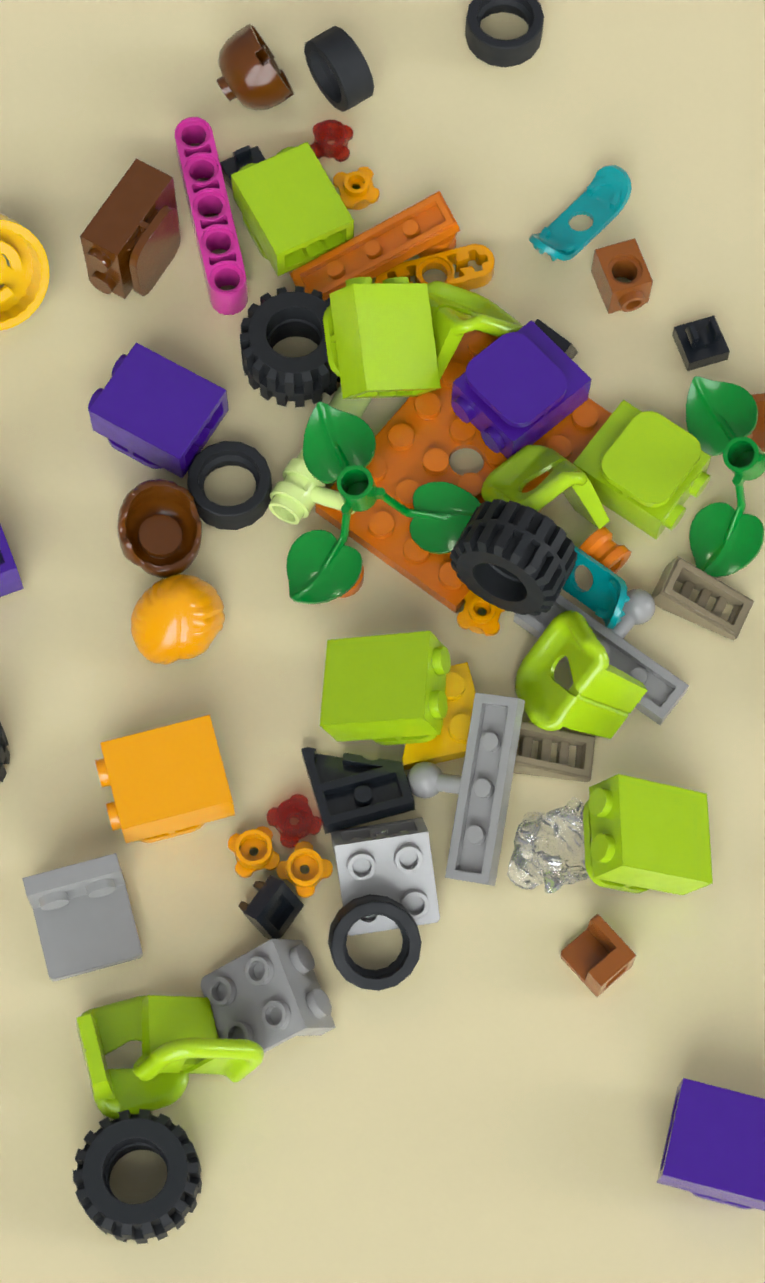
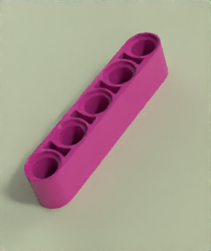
M189 117L178 123L175 129L179 168L210 303L218 313L234 315L240 313L248 302L244 263L212 128L202 118ZM193 143H199V144H200V145H197V146H190V145L193 144ZM201 178H207V179H209V180H206V181H197L198 179H201ZM207 214H217L215 217H205ZM218 249L226 250V252L221 254L213 253V251ZM230 285L236 287L232 290L226 291L220 289L221 287Z

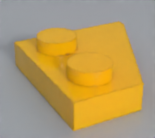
M468 662L451 665L449 673L446 674L445 694L448 709L446 717L443 718L441 735H437L434 739L425 743L406 744L402 757L404 771L411 769L419 762L427 761L436 764L465 757L476 692Z

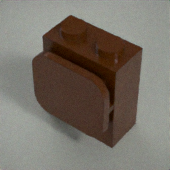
M137 158L80 236L89 281L96 289L105 294L114 293L126 299L132 289L142 296L147 295L175 257L180 245L179 218L173 177Z

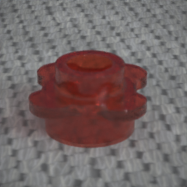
M325 120L313 126L314 143L310 146L318 159L326 157L334 158L337 162H343L349 158L350 151L347 147L349 140L353 138L351 127L337 120ZM327 141H335V143L328 144Z
M301 794L291 796L290 799L282 802L278 808L273 807L267 813L268 824L277 829L281 835L280 843L286 848H295L299 840L309 834H318L322 828L321 819L318 816H313L312 810L308 805V799ZM291 818H297L299 820L298 824L292 825L290 823Z

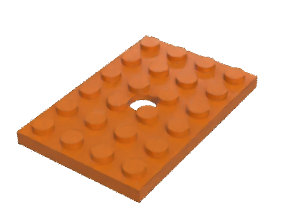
M476 330L465 333L440 379L441 388L416 397H409L375 436V454L371 463L366 468L371 472L376 487L384 488L387 494L407 508L414 509L413 495L415 490L430 482L454 484L472 494L480 503L485 502L481 494L482 485L488 475L505 462L507 458L501 452H493L483 441L481 432L471 422L465 423L456 415L451 405L453 381L466 372V367L470 360L499 337ZM588 398L587 401L532 445L551 448L573 463L612 413ZM462 448L473 449L481 455L484 465L478 473L469 472L459 475L450 467L449 459L451 455ZM546 471L528 482L523 487L522 493L536 488L550 473ZM337 481L331 486L330 489L338 491ZM377 499L370 509L362 512L356 511L354 514H351L350 538L454 613L465 603L464 597L470 590L467 585L460 581L457 577V572L453 570L451 566L452 559L450 558L451 552L434 554L420 548L413 541L410 534V523L413 518L402 515L381 499ZM316 504V513L341 530L342 511Z

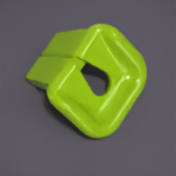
M433 281L427 284L440 379L464 333L476 330L501 337L506 333L517 332L523 327L519 321L494 302L477 293L442 281Z
M531 444L524 446L494 469L482 485L481 494L484 501L492 502L493 499H501L509 502L510 500L526 507L529 506L537 511L563 492L574 510L598 529H601L610 522L587 475L558 452L546 446ZM546 471L550 473L536 488L522 493L523 487L528 482Z
M573 610L561 612L552 619L522 660L515 678L516 695L518 698L525 700L524 710L527 716L540 729L556 731L566 727L571 730L608 739L614 736L628 717V714L633 711L648 691L641 681L609 664V657L604 646L597 639L585 617ZM563 657L568 658L573 678V684L569 690L556 682L554 678L555 667Z
M147 995L142 1000V1056L133 1065V1071L137 1078L149 1081L159 1073H180L183 1071L186 1074H220L236 1083L240 1082L262 1063L264 1051L257 1042L247 1039L218 1038L208 997Z
M137 996L93 1008L76 1017V1027L94 1100L99 1111L111 1119L119 1118L118 1112L128 1109L131 1114H139V1109L153 1111L167 1107L182 1096L188 1085L189 1074L183 1071L180 1073H159L152 1080L143 1081L137 1078L133 1068L108 1069L105 1055L130 1041L142 1042V1000L146 996Z

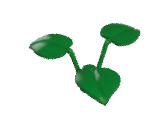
M695 376L691 382L686 401L687 430L697 438L703 452L710 456L723 454L725 465L735 474L732 482L735 485L736 510L723 502L710 504L696 514L689 533L690 547L696 567L714 578H720L736 573L750 564L756 558L763 545L764 525L762 521L756 516L743 514L746 508L743 484L745 481L755 480L765 471V453L752 439L747 437L753 432L758 421V407L753 396L741 386L733 383L713 381Z
M318 402L311 413L305 429L303 458L307 469L314 478L326 484L337 481V489L344 502L341 507V532L338 540L332 533L326 530H313L302 534L296 539L289 550L286 564L289 596L297 603L320 604L344 595L356 584L362 571L363 560L356 549L345 545L349 537L351 513L353 511L362 512L370 509L377 499H381L402 515L413 518L410 523V534L413 541L423 550L434 554H446L452 551L475 509L481 503L472 494L459 486L446 482H430L415 490L413 495L414 509L407 508L387 494L384 488L376 487L371 472L366 468L371 463L376 450V439L370 426L353 414L338 410L324 402Z

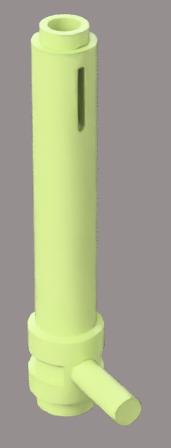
M340 384L328 405L361 419L373 398L343 399ZM302 448L297 458H292L284 469L282 475L284 480L277 482L270 493L271 501L268 505V508L276 517L290 524H298L302 518L308 517L315 504L340 511L344 504L338 491L325 488L326 483H322L312 476L305 465Z

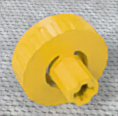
M0 214V285L3 283L5 286L0 289L1 331L19 325L37 310L45 297L50 274L48 258L39 240L21 224ZM2 254H4L6 258L9 260L10 266L7 265V261Z

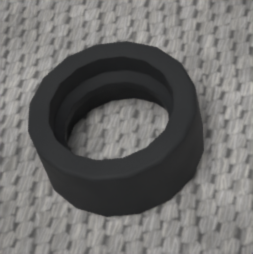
M472 0L468 6L465 37L468 48L478 59L492 66L511 67L529 60L539 49L544 23L541 4L537 0ZM505 12L519 16L529 27L528 32L519 38L501 40L486 34L480 27V24L484 18L491 14Z
M333 26L305 43L304 53L311 75L320 91L336 109L342 112L347 111L373 95L374 83L369 66L359 47L343 29Z
M222 441L207 446L195 456L188 469L187 488L194 497L199 517L206 524L223 530H238L252 525L265 514L271 501V472L266 459L254 447L242 442ZM228 465L240 466L249 470L256 481V490L253 496L246 502L235 506H221L210 501L204 491V480L215 469Z
M369 894L352 899L338 911L330 925L328 945L334 965L346 981L361 989L380 991L397 986L411 975L420 958L422 941L416 922L402 904L388 896ZM373 914L386 916L393 920L399 927L403 938L402 949L397 959L389 966L378 970L364 969L355 964L349 956L346 947L347 935L353 924L362 917Z

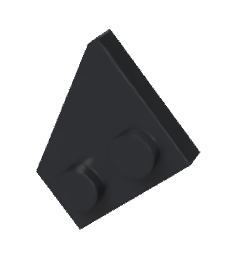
M306 747L301 749L303 762L325 834L415 810V802L402 762L381 758L368 760L362 755L344 753L342 758L317 754L316 748Z

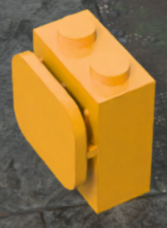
M210 715L100 743L104 758L95 760L102 788L111 785L114 802L106 803L112 831L122 829L126 843L134 841L152 843L194 832L200 829L204 823L235 815L233 800Z

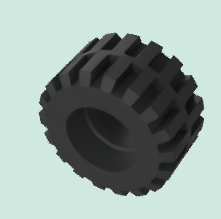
M295 286V292H287L286 287L277 289V295L273 297L269 293L261 296V305L253 303L248 309V318H243L241 323L240 345L244 374L248 375L251 387L254 390L260 388L261 397L268 401L272 396L276 397L277 405L285 407L287 401H294L295 407H305L304 401L310 399L313 404L322 401V394L324 392L331 396L337 391V382L341 383L340 377L329 366L323 315L327 307L331 305L330 298L324 301L322 292L313 289L311 294L305 293V287ZM289 337H304L318 345L313 352L302 357H287L273 350V347L279 341Z
M493 499L492 502L485 501L479 507L477 506L452 549L450 558L452 559L451 566L457 572V577L474 594L505 611L535 616L540 615L541 612H548L554 605L576 564L577 553L574 551L575 545L572 540L566 537L567 533L546 515L539 513L529 506H523L518 502Z
M129 1109L118 1112L119 1118L112 1121L108 1117L104 1118L99 1122L101 1128L96 1133L90 1130L84 1137L86 1145L83 1150L78 1149L75 1157L78 1163L77 1170H73V1182L77 1187L75 1193L86 1214L105 1234L109 1233L116 1240L127 1242V1239L135 1240L137 1244L148 1243V1239L157 1237L159 1241L168 1237L167 1232L172 1228L176 1227L178 1230L186 1223L184 1220L188 1212L193 1213L197 1206L196 1197L198 1193H201L202 1187L200 1161L193 1143L189 1140L186 1132L179 1124L177 1126L174 1125L169 1117L161 1113L159 1117L154 1116L150 1110L139 1109V1114H131ZM136 1150H149L159 1154L164 1160L168 1172L167 1180L162 1190L151 1200L140 1204H128L117 1199L109 1184L112 1169L117 1161L127 1153Z

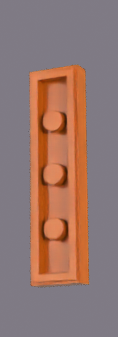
M438 191L289 274L295 286L305 287V293L309 294L312 293L313 289L322 292V297L325 301L330 298V293L346 287V280L356 277H371L373 279L461 230L441 192Z

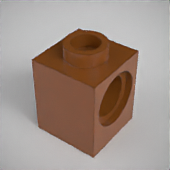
M636 239L595 249L591 273L608 314L620 310L631 312L648 303L653 280ZM624 277L629 279L630 282H620L615 278Z

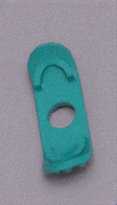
M616 165L604 166L598 170L586 191L548 227H545L541 233L531 234L529 241L533 244L534 249H538L540 254L546 252L551 256L552 261L557 259L566 261L575 257L626 205L632 190L631 180L627 172ZM577 215H587L593 220V224L587 230L576 231L569 226V221Z
M575 546L574 551L577 553L576 564L562 589L593 610L595 615L603 619L605 627L612 630L621 621V618L625 616V612L622 609L624 603L630 601V597L627 596L628 587L621 577ZM580 565L587 567L593 576V584L588 591L581 589L575 581V571Z

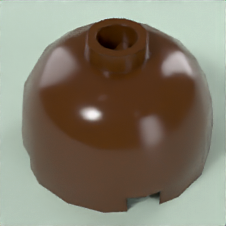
M251 24L237 31L223 45L218 60L223 76L217 79V83L229 101L237 98L247 108L266 110L281 104L293 96L294 92L283 70L279 69L273 59L275 58L273 53Z

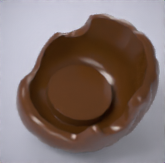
M164 479L148 480L138 484L123 499L118 513L117 530L120 547L124 556L134 565L140 566L146 573L160 578L178 575L188 569L199 552L202 539V522L197 512L194 497L189 490L177 485L173 481Z

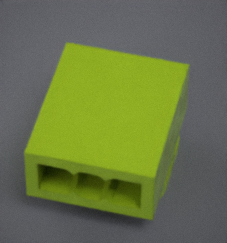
M308 142L296 147H286L275 156L259 163L247 164L231 175L233 198L242 212L243 223L259 252L265 259L269 260L277 276L299 268L354 238V220Z
M356 277L346 280V287L329 294L331 305L327 307L323 315L329 366L340 377L343 399L416 397L441 388L427 283H409L408 277H393L383 280L382 283H372L371 277Z
M622 400L573 462L575 466L587 475L601 504L656 540L666 527L672 531L677 526L686 511L683 504L690 495L695 498L699 497L711 478L706 473L711 456L701 450V445L696 437L661 414L654 411L642 412L625 400Z
M431 631L327 640L320 726L337 742L372 739L379 745L425 743L434 739L437 735H441L443 718L446 717L448 709L445 694L446 674L449 673L451 666L447 647Z
M621 774L614 775L589 787V800H587L583 808L585 866L589 877L595 884L631 893H642L652 889L677 895H685L713 884L707 793Z

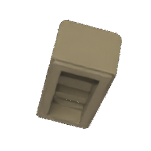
M678 556L665 567L651 595L655 605L731 640H735L738 637L754 603L752 599ZM676 581L683 583L679 593L672 590ZM693 588L700 591L695 602L689 600ZM710 596L717 598L711 612L705 609ZM728 603L734 607L728 620L725 621L720 617Z
M521 722L519 752L516 755L513 773L589 782L591 780L595 736L563 729L546 731L531 722ZM533 740L539 741L537 759L531 758ZM552 743L558 744L556 763L550 762ZM570 745L577 746L575 767L567 766Z

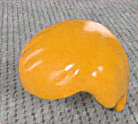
M178 574L157 581L143 593L132 612L131 633L138 651L149 661L163 665L201 655L209 648L218 632L223 628L225 621L223 601L211 584L193 575Z

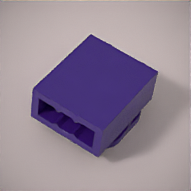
M531 320L517 332L502 335L470 360L466 367V372L453 381L451 405L456 415L463 422H471L481 432L483 441L493 452H501L508 459L524 446L535 443L587 401L592 379Z
M138 343L134 344L127 355L122 354L113 367L111 379L104 389L98 388L94 392L88 405L93 431L106 437L114 449L153 469L164 468L182 479L195 456L204 448L229 410L227 391L224 388Z
M683 1078L676 1090L657 1183L690 1191L697 1197L741 1209L755 1208L765 1211V1099Z

